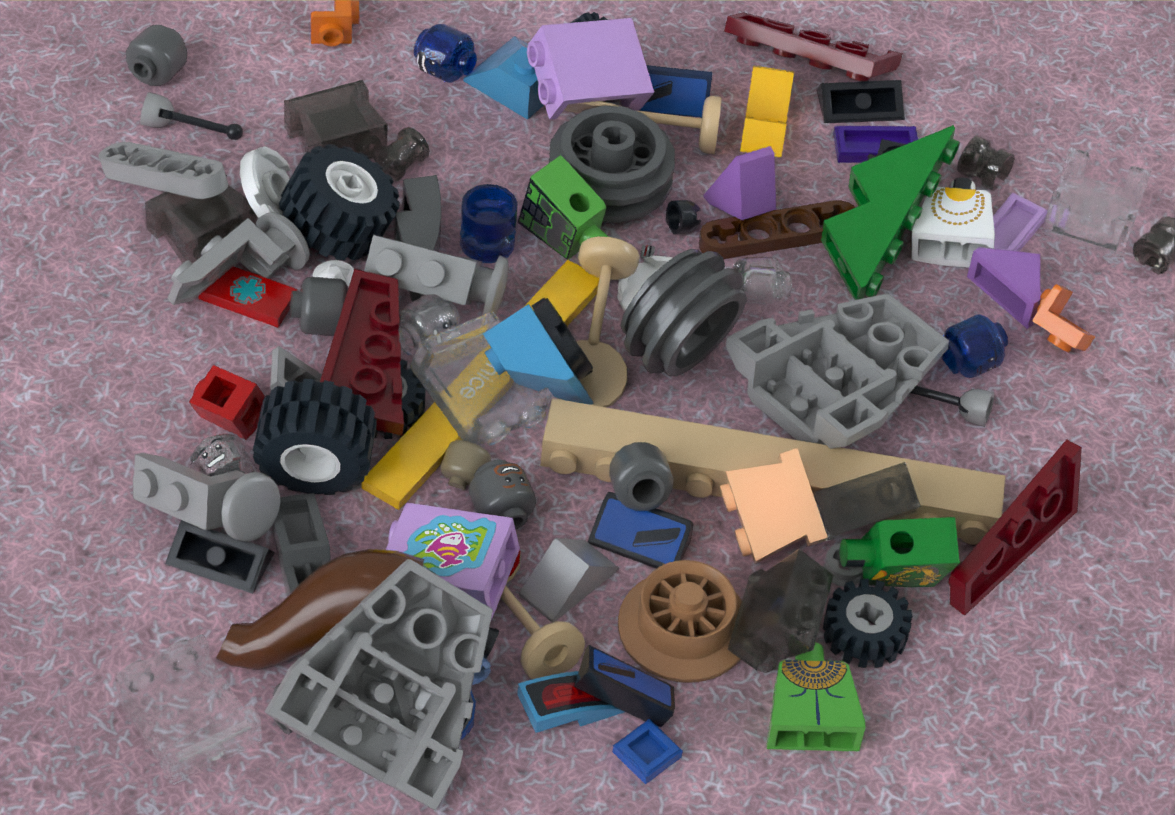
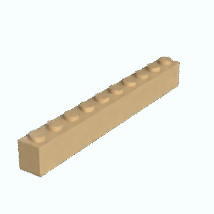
M553 398L542 440L540 466L550 467L559 474L579 472L595 475L600 480L611 482L609 469L610 462L615 453L622 447L634 442L650 443L657 446L665 454L674 478L673 489L687 491L690 495L699 498L708 497L709 495L722 497L720 485L727 483L725 478L726 471L778 464L779 454L798 448L819 513L823 514L827 519L833 521L852 519L869 522L874 526L876 522L883 520L955 517L957 538H961L968 544L977 545L1002 516L1005 475L841 447L830 449L827 445Z

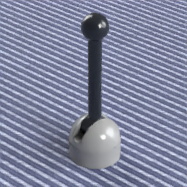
M148 92L144 100L140 117L141 125L162 128L167 126L171 120L227 134L231 140H238L243 135V129L238 124L234 123L227 126L174 112L172 103L162 95Z
M915 386L910 392L956 405L966 421L983 427L987 423L994 401V392L983 389H971L961 397L920 386Z

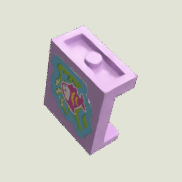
M406 503L399 520H394L390 527L389 543L386 550L399 551L425 559L423 565L437 576L493 609L492 620L520 546L513 518Z

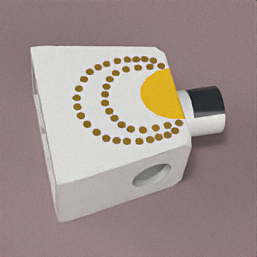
M960 177L951 182L950 188L937 187L931 198L926 196L922 205L921 216L919 219H916L912 229V260L943 266L969 268L974 250L979 247L994 249L995 232L991 194L986 190H975L976 187L972 180Z

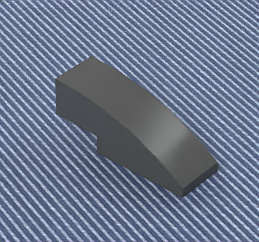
M437 175L403 179L402 207L404 212L396 213L394 240L439 251L441 238V194ZM409 291L412 303L421 302L424 294Z
M314 492L280 497L279 512L272 525L286 596L318 567L331 561L330 544Z

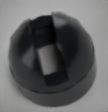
M690 200L670 201L666 208V223L671 232L676 235L687 234L696 230L701 224V220H697L696 212L701 211L700 207Z

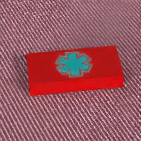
M233 266L204 290L198 298L199 300L278 328L290 310L292 291L298 290Z

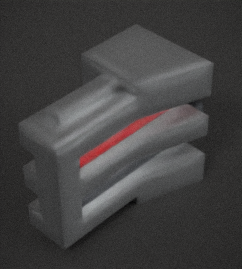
M642 245L641 259L653 256L655 247Z

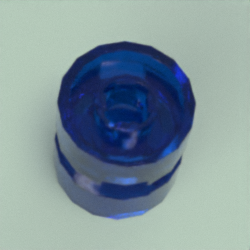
M483 184L473 187L463 196L460 246L463 253L469 258L482 261V263H495L499 256L507 258L514 251L518 202L515 195L508 189L499 185Z

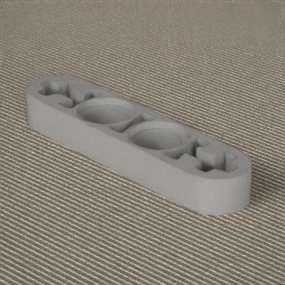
M120 142L104 148L98 155L105 177L112 180L196 199L217 196L224 192L229 185L222 162L132 142Z

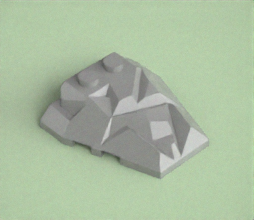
M889 293L837 304L836 313L814 318L815 313L812 309L799 312L797 322L778 326L774 318L760 320L726 337V348L736 370L748 379L747 394L751 402L796 440L827 445L830 449L846 447L879 429L948 350L949 345L948 339Z
M407 559L289 668L267 706L265 713L289 727L293 732L357 769L436 811L461 765L464 751L459 749L465 718H471L473 703L469 702L474 673L481 670L493 609L413 560Z

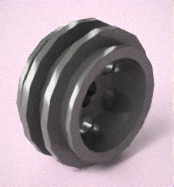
M604 105L586 109L562 124L550 141L549 163L561 155L605 202L607 209L602 222L622 223L643 218L662 206L672 190L675 149L667 134L644 113L621 106Z
M688 249L677 254L645 281L625 310L620 326L622 332L626 335L624 341L626 351L631 356H643L644 368L649 373L660 374L665 371L669 376H679L689 371L705 359L722 342L743 313L747 297L746 293L741 290L743 285L742 275L736 269H724V259L718 252L707 251L702 254L698 249Z

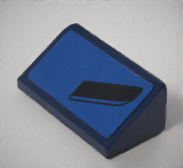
M646 65L654 93L639 111L702 118L704 101L710 96L712 72Z

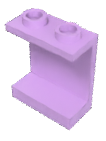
M632 18L542 25L528 43V61L535 69L539 83V99L546 107L549 120L557 119L568 104L620 99L622 107L639 111L654 93Z

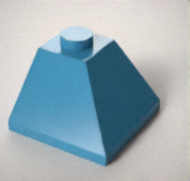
M516 36L512 37L463 78V81L527 120L544 106L538 95L539 83L535 69L528 61V43Z
M529 304L483 333L491 346L484 353L498 375L507 371L514 382L521 386L565 401L588 405L594 403Z

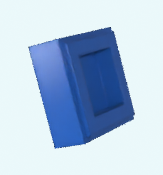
M648 719L615 743L612 752L638 778L647 784L682 758L683 750Z

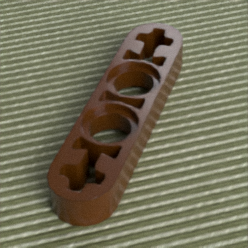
M833 200L773 210L744 220L736 217L712 220L701 228L699 249L702 253L707 251L718 252L723 259L819 244L822 243L823 227H819V224L823 225L824 220L856 207L846 201ZM801 223L810 230L798 233L791 230L789 225ZM762 230L768 233L769 237L766 239H755L748 232ZM718 236L721 241H725V243H719L717 239H714L712 237Z

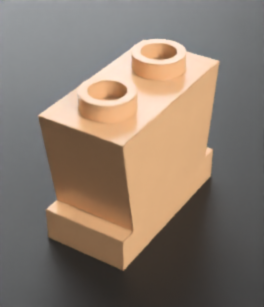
M798 448L779 454L778 464L726 471L725 478L727 483L720 485L727 511L736 510L742 528L734 530L742 556L751 554L755 564L804 538L808 547L824 542L828 538Z

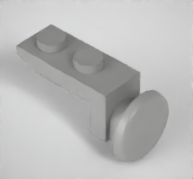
M274 212L266 213L257 219L256 225L247 218L226 237L222 238L220 235L214 237L202 250V256L194 263L187 260L176 269L171 276V280L174 283L167 300L173 305L193 301L239 261L252 273L268 279L284 264L294 270L301 269L309 259L307 242L296 225L283 215Z
M373 235L364 271L398 279V288L462 305H469L472 301L485 304L483 319L492 320L496 316L504 297L508 280L509 262L507 258L499 256L494 269L481 266L482 261L458 257Z
M146 453L135 454L133 498L139 502L204 530L224 527L230 537L240 541H254L262 537L276 520L280 507L279 489L276 483L264 473L250 472L245 474L237 470L210 477L162 456Z

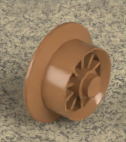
M679 560L658 567L646 579L636 584L629 591L619 610L618 632L627 653L646 671L671 681L701 682L721 676L741 660L750 642L751 621L745 604L736 594L732 584L724 574L702 562Z

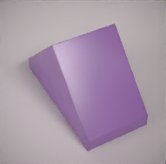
M771 146L736 156L703 195L704 199L710 205L740 220L776 210L775 155Z
M984 247L974 250L967 277L1025 328L1028 329L1033 326L1034 322L1032 320L1037 313L1040 303V254Z

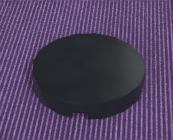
M544 297L531 305L540 322L578 379L581 380L592 373V364L549 299Z

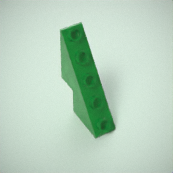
M954 125L851 167L848 188L858 207L824 220L821 241L854 300L873 297L879 292L884 280V275L880 273L886 263L893 265L897 260L904 244L900 240L905 229L912 231L916 219L920 218L923 208L919 207L924 196L931 198L939 185L942 176L938 173L943 163L950 165L958 151L960 142L953 139Z

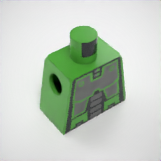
M561 155L530 177L518 224L567 260L579 252L581 243L585 240L598 236L609 237L600 229L607 209L605 202Z

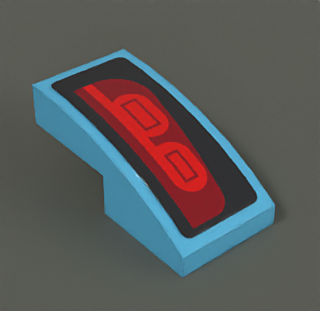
M579 671L554 674L518 683L517 695L535 733L576 720L581 727L624 713L625 711L575 688L574 685Z

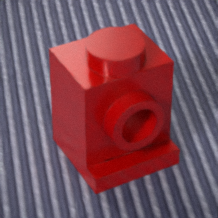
M213 365L206 377L196 385L189 403L201 418L247 440L258 427L262 403L266 396L256 383Z

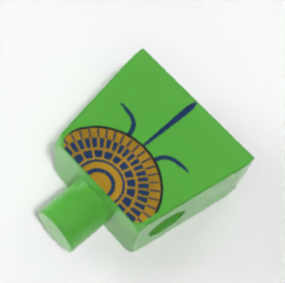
M804 642L799 644L795 648V660L779 662L767 736V749L860 751L866 726L849 665L844 661H824V649L819 643Z

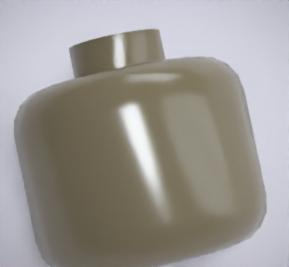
M455 440L449 444L440 466L441 473L444 477L450 479L448 482L450 486L465 490L467 485L470 486L476 470L491 461V455L487 450L475 443Z

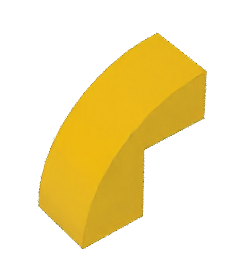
M753 65L740 152L749 153L771 146L775 157H782L794 71Z

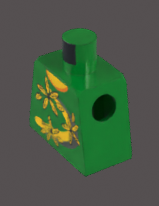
M955 517L883 520L876 522L861 539H842L839 552L842 567H862L863 579H869V585L875 586L876 581L879 580L885 582L884 586L934 587L960 564Z

